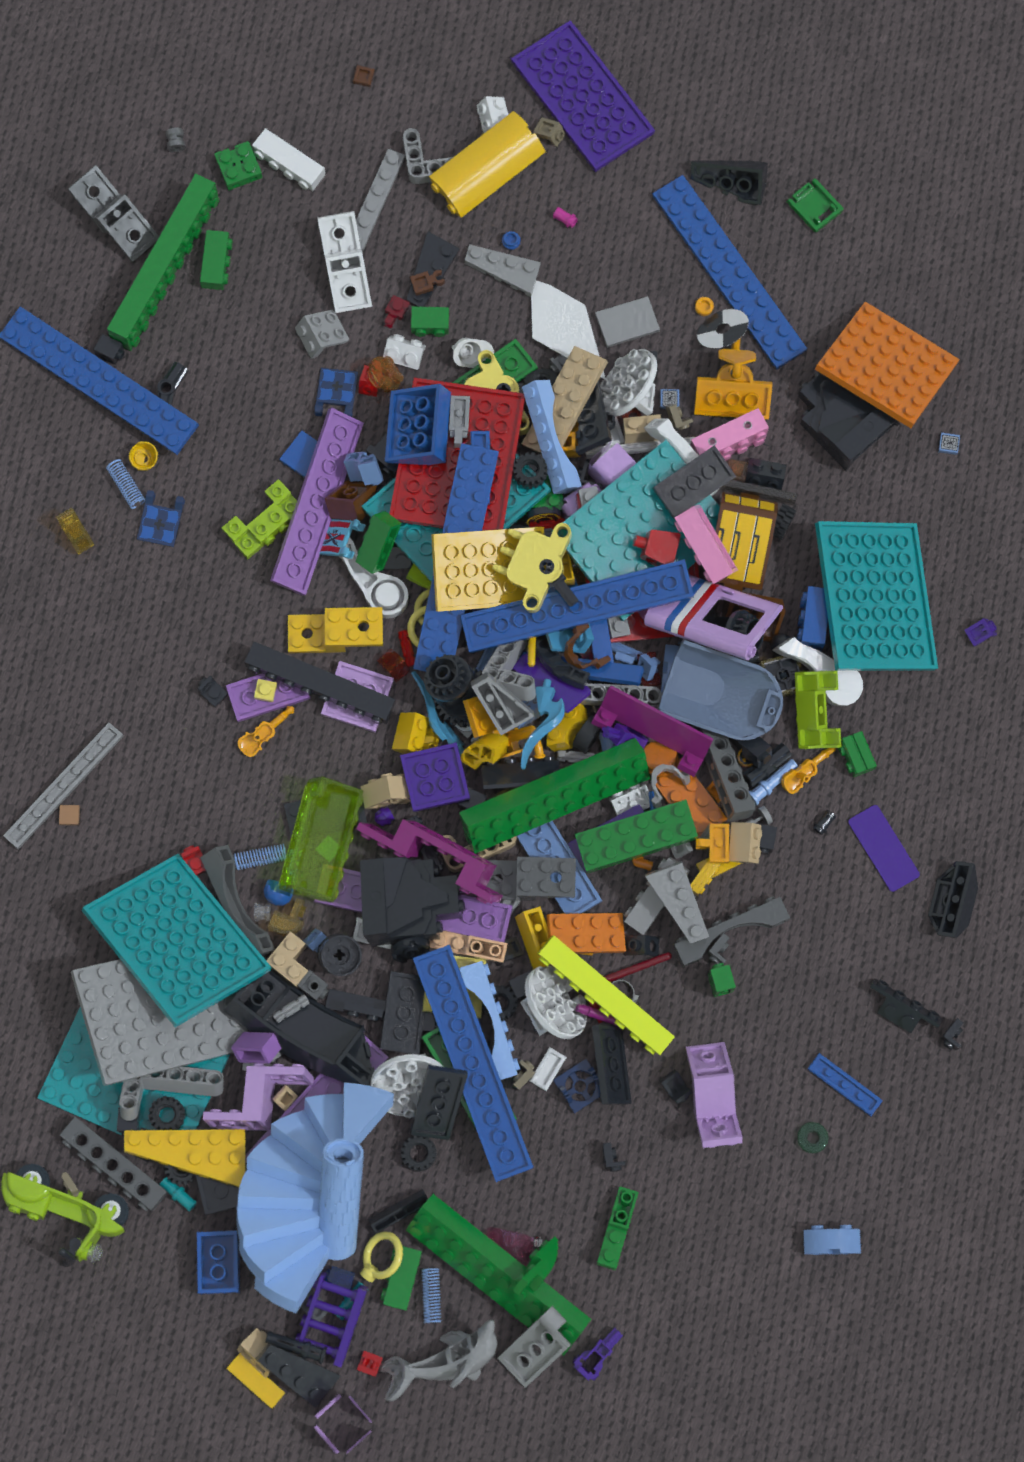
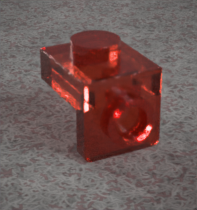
M393 649L388 650L377 660L379 665L394 678L395 682H398L410 671L404 659Z

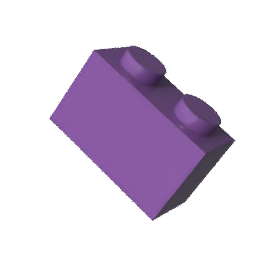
M243 1032L231 1048L239 1063L270 1064L280 1051L281 1046L274 1033Z

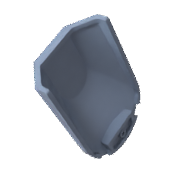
M683 639L671 666L658 710L677 720L733 739L751 740L767 733L777 723L783 707V696L776 678L765 668Z

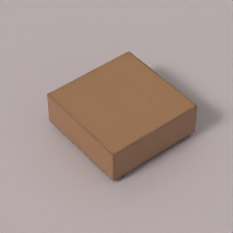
M60 805L59 825H79L80 806Z

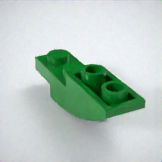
M619 1187L597 1265L616 1271L639 1192Z
M555 1236L550 1241L545 1240L529 1256L531 1261L526 1266L527 1270L525 1273L522 1272L515 1281L518 1284L513 1291L518 1296L528 1287L535 1292L549 1275L558 1254V1239Z

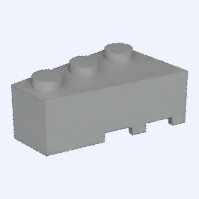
M486 672L471 681L474 692L500 735L507 733L535 716L531 708L490 673Z

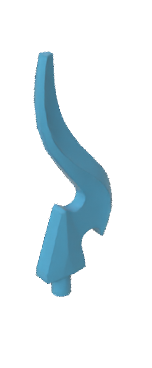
M415 671L411 672L424 696L431 728L442 741L446 739L448 744L457 742L461 757L464 751L462 746L465 744L446 722L441 723L433 698L427 692L424 682Z
M544 679L543 687H536L539 715L548 714L549 716L525 742L521 756L522 770L526 768L527 760L535 745L562 721L565 714L563 699L561 698L558 702L552 701L556 691L550 687L552 682L550 679Z

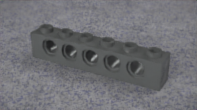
M691 724L692 728L713 738V742L704 760L728 821L750 818L755 811V802L750 796L748 784L744 781L741 766L737 763L735 751L731 748L729 737Z
M74 1117L60 1134L64 1138L61 1141L70 1149L75 1147L78 1150L77 1155L85 1162L87 1159L94 1163L92 1167L100 1174L103 1171L108 1174L107 1180L115 1186L120 1184L124 1188L122 1192L129 1198L136 1197L139 1200L138 1205L146 1212L148 1209L154 1211L168 1194L165 1189L78 1118ZM83 1135L86 1136L87 1143L79 1146L78 1138ZM96 1148H101L103 1151L100 1158L93 1157V1151ZM112 1160H116L118 1163V1167L114 1171L108 1169V1164ZM126 1173H132L133 1180L130 1183H124L123 1176ZM142 1185L148 1187V1193L145 1196H140L138 1193V1189Z

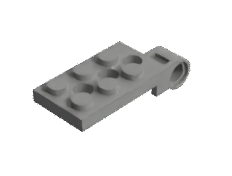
M553 1306L498 1357L501 1363L525 1388L571 1345L558 1331L566 1320ZM545 1333L552 1335L553 1341L548 1340ZM533 1345L539 1346L541 1352L535 1351ZM521 1356L526 1357L529 1364L524 1363Z

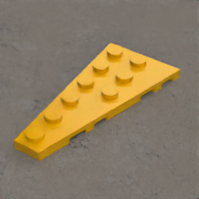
M245 1129L124 1131V1152L239 1188L245 1174Z

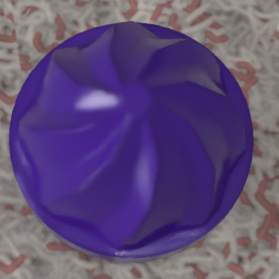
M387 806L379 808L375 813V821L381 826L390 825L391 821L394 820Z

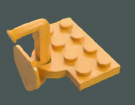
M741 338L732 343L731 349H721L718 351V358L729 363L722 366L716 378L697 377L694 415L740 417L759 408L764 419L769 420L773 384L772 382L753 380V373L745 364L756 361V353L749 350H740Z
M478 697L463 701L474 738L489 733L500 734ZM530 725L520 729L515 727L503 734L509 740L508 752L501 758L521 753L523 748L519 747V740L529 738L535 731V726ZM541 740L534 747V758L536 759L546 756Z

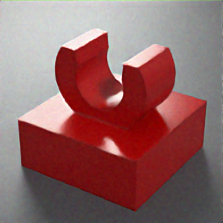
M364 1351L357 1370L376 1377L383 1358Z

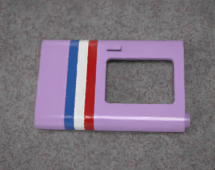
M689 575L694 598L650 608L645 615L644 623L648 627L744 660H749L756 653L755 644L782 611L783 606ZM719 599L764 613L747 635L703 621V618Z

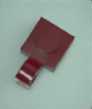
M393 295L385 309V313L388 315L384 321V326L391 329L396 319L402 320L410 306V302Z

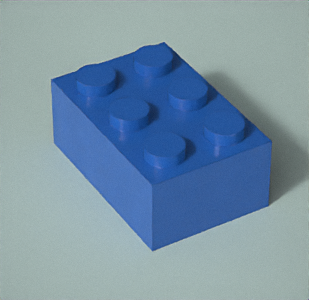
M808 586L807 591L803 592L800 599V608H803V610H801L798 617L797 626L801 628L798 630L796 639L802 644L822 652L825 645L828 621L824 588Z
M238 1231L197 1232L198 1294L240 1293Z

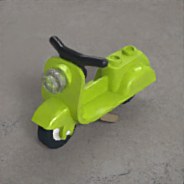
M25 1165L18 1170L16 1175L9 1172L7 1174L3 1173L1 1190L9 1211L15 1214L22 1212L34 1221H38V1219L44 1220L47 1211L90 1227L89 1233L83 1241L80 1238H72L70 1240L69 1251L65 1248L59 1249V1255L65 1258L62 1262L63 1267L72 1266L76 1259L79 1262L82 1260L87 1261V1259L91 1260V1263H95L96 1260L99 1261L103 1254L101 1244L96 1245L100 1236L113 1237L125 1232L121 1226L128 1219L129 1209L127 1202L118 1194H105L98 1198L94 1205H91L81 1200L83 1192L78 1191L71 1177L66 1172L61 1177L68 1191L67 1194L49 1187V1174L40 1165Z

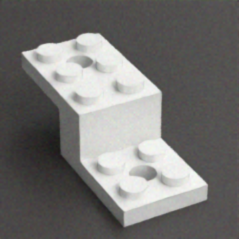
M354 211L317 217L335 313L372 307ZM337 228H342L345 233L343 237L337 238L334 236V231ZM348 286H353L356 292L354 295L348 296L345 294V289Z

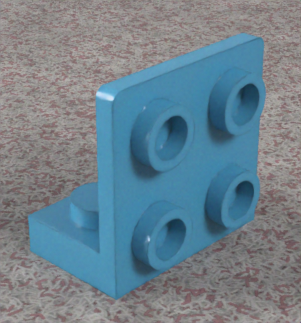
M590 624L589 628L575 641L573 653H585L593 642L594 637ZM573 628L546 634L551 651H565L566 642L574 635Z

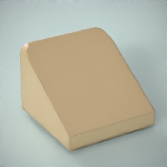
M284 1085L272 1100L286 1111L298 1096L287 1085Z

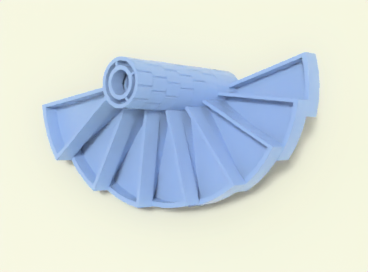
M344 1083L343 1094L306 1097L304 1110L292 1113L271 1123V1135L261 1141L247 1157V1170L239 1187L237 1205V1231L240 1239L239 1251L247 1267L256 1276L255 1289L274 1304L297 1313L328 1259L343 1260L354 1254L357 1245L364 1155L360 1143L393 1106L394 1093L368 1085Z

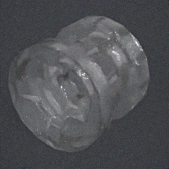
M255 903V922L260 920L271 922V903H266L265 905Z

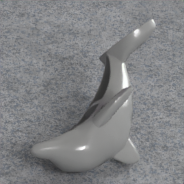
M486 1321L482 1327L471 1334H466L462 1331H450L442 1335L440 1341L450 1346L425 1360L413 1364L398 1356L386 1360L379 1369L381 1372L392 1375L391 1385L385 1400L394 1401L398 1399L414 1378L453 1380L450 1385L452 1388L461 1383L465 1377L473 1381L477 1380L481 1373V1368L491 1360L497 1348L494 1321Z

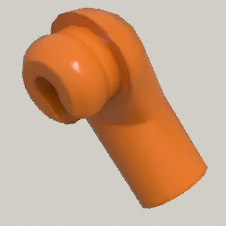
M644 857L632 860L634 866L649 871L652 870L653 861L646 860Z

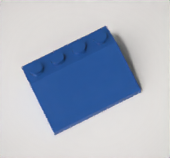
M441 384L391 391L385 452L386 463L433 465L446 462L451 392Z

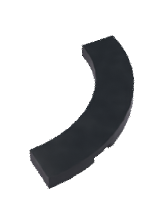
M546 634L537 636L536 655L543 666L563 682L584 690L590 678V673L564 662L558 651H551Z

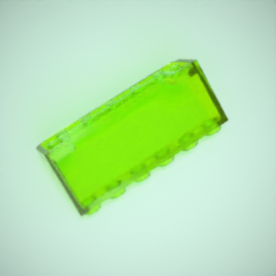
M323 776L312 778L307 782L279 881L280 890L329 903L334 902L339 893L337 889L339 881H341L344 874L342 869L348 859V847L353 840V828L358 821L357 813L363 803V790Z

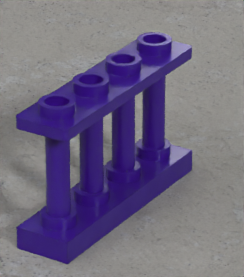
M322 1272L313 1284V1288H316L314 1296L310 1295L306 1307H309L307 1315H303L300 1326H303L301 1334H297L295 1340L304 1343L311 1341L313 1345L322 1348L324 1346L328 1347L326 1354L331 1355L335 1359L333 1365L342 1367L368 1287L360 1285L358 1290L354 1289L353 1291L324 1281L327 1273ZM321 1289L351 1298V1301H354L352 1309L348 1308L347 1310L318 1300ZM315 1307L345 1317L344 1320L348 1321L346 1328L342 1327L340 1329L312 1319ZM309 1327L338 1336V1339L341 1340L340 1346L334 1348L306 1338Z

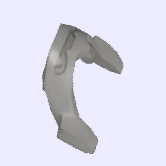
M661 764L657 766L651 776L652 790L655 795L651 800L653 806L656 809L662 807V796L656 788L657 776L661 772L667 771L675 774L684 785L690 783L689 774L683 771L680 772L674 765Z

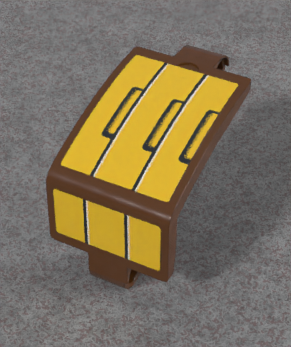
M722 492L715 531L738 571L719 582L724 583L725 587L742 592L743 587L762 590L777 518L778 503L761 500L759 495L741 493V495Z

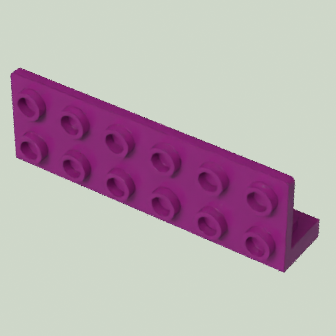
M613 686L608 688L604 700L591 723L602 729L607 726L612 727L615 720L669 747L684 755L677 769L695 777L713 742V738Z

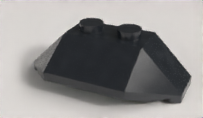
M961 861L954 862L953 866L947 869L936 882L928 917L939 936L957 938L970 923L978 892L976 867L974 863Z

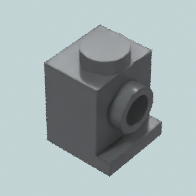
M310 970L298 984V988L315 1001L323 1000L329 993L327 989L329 985ZM313 983L318 984V988L315 990L311 989Z

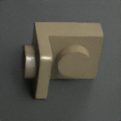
M541 118L533 131L537 137L550 140L555 147L559 145L565 135V131L559 122L546 118Z
M676 404L665 406L673 428L682 430L689 427V423L693 422V419L690 417L681 420V417H683L682 411Z
M521 1059L518 1062L526 1072L520 1071L513 1079L515 1083L512 1086L517 1091L535 1074L533 1071L535 1067L528 1060L524 1062Z

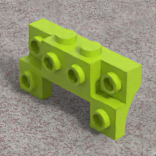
M279 479L264 491L273 504L247 526L235 516L222 527V530L247 559L264 545L269 546L273 543L278 533L282 534L288 530L297 500Z
M838 671L795 672V703L797 708L796 722L799 749L840 748L841 730L840 728H828L826 690H838Z

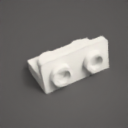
M644 782L607 797L617 816L636 805H640L643 810L650 807L649 790Z

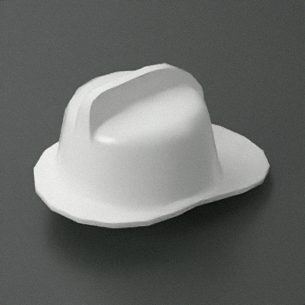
M462 338L455 345H452L454 362L461 367H476L478 365V355L481 351L489 350L494 354L492 345L484 340Z

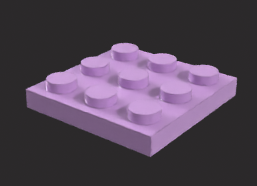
M339 661L335 672L337 676L386 696H389L394 682L392 677ZM331 701L324 703L321 716L376 733L379 724L371 721L370 717L365 715L364 717L357 716L353 713V710L348 708L346 710L340 709L335 706L336 703Z

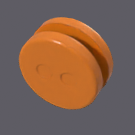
M657 741L650 742L645 746L644 751L650 775L661 764L678 767L679 757L676 751ZM667 771L661 772L657 777H665L672 773Z

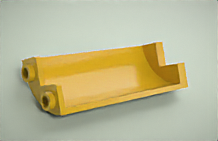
M513 111L429 176L432 182L431 187L435 193H440L446 198L449 211L452 214L456 213L462 218L544 154L545 150L536 134H532L528 129V124Z

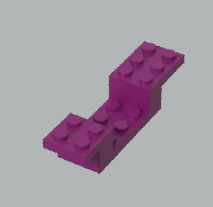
M403 819L395 836L372 823L359 822L356 828L362 832V837L378 841L377 845L385 849L390 848L394 850L393 853L399 857H417L424 844L438 847V852L444 855L455 856V861L461 864L465 863L455 883L461 886V891L477 895L476 899L485 904L487 902L490 904L500 902L503 896L487 887L497 865L416 821Z

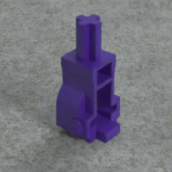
M616 723L614 728L610 726L602 728V736L609 738L616 746L636 738L644 749L648 742V739L642 733L619 723Z
M614 1328L603 1341L600 1339L592 1350L585 1351L580 1356L577 1355L573 1360L575 1363L574 1368L588 1381L589 1379L595 1381L603 1367V1360L613 1352L612 1348L623 1335ZM594 1351L602 1358L593 1368L596 1371L595 1374L588 1372L579 1361L581 1358L585 1361Z

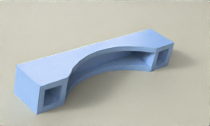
M534 380L523 386L522 390L542 457L547 464V473L554 494L570 493L582 486L577 469L564 453L556 435L553 421V404L555 400L550 380Z
M480 961L461 967L460 971L466 988L474 992L482 1000L492 1018L495 1036L492 1058L500 1080L518 1075L517 1070H520L517 1058L513 1059L511 1051H514L511 1039L507 1040L505 1032H508L506 1021H501L499 1013L503 1012L500 1002H495L494 994L497 993L494 983H489L488 975H491L488 964Z

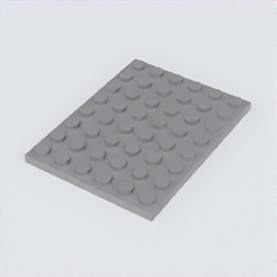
M120 959L71 971L103 1086L233 1054L234 1052L231 1048L243 1032H248L245 1026L224 1010L235 996L234 993L175 1028Z

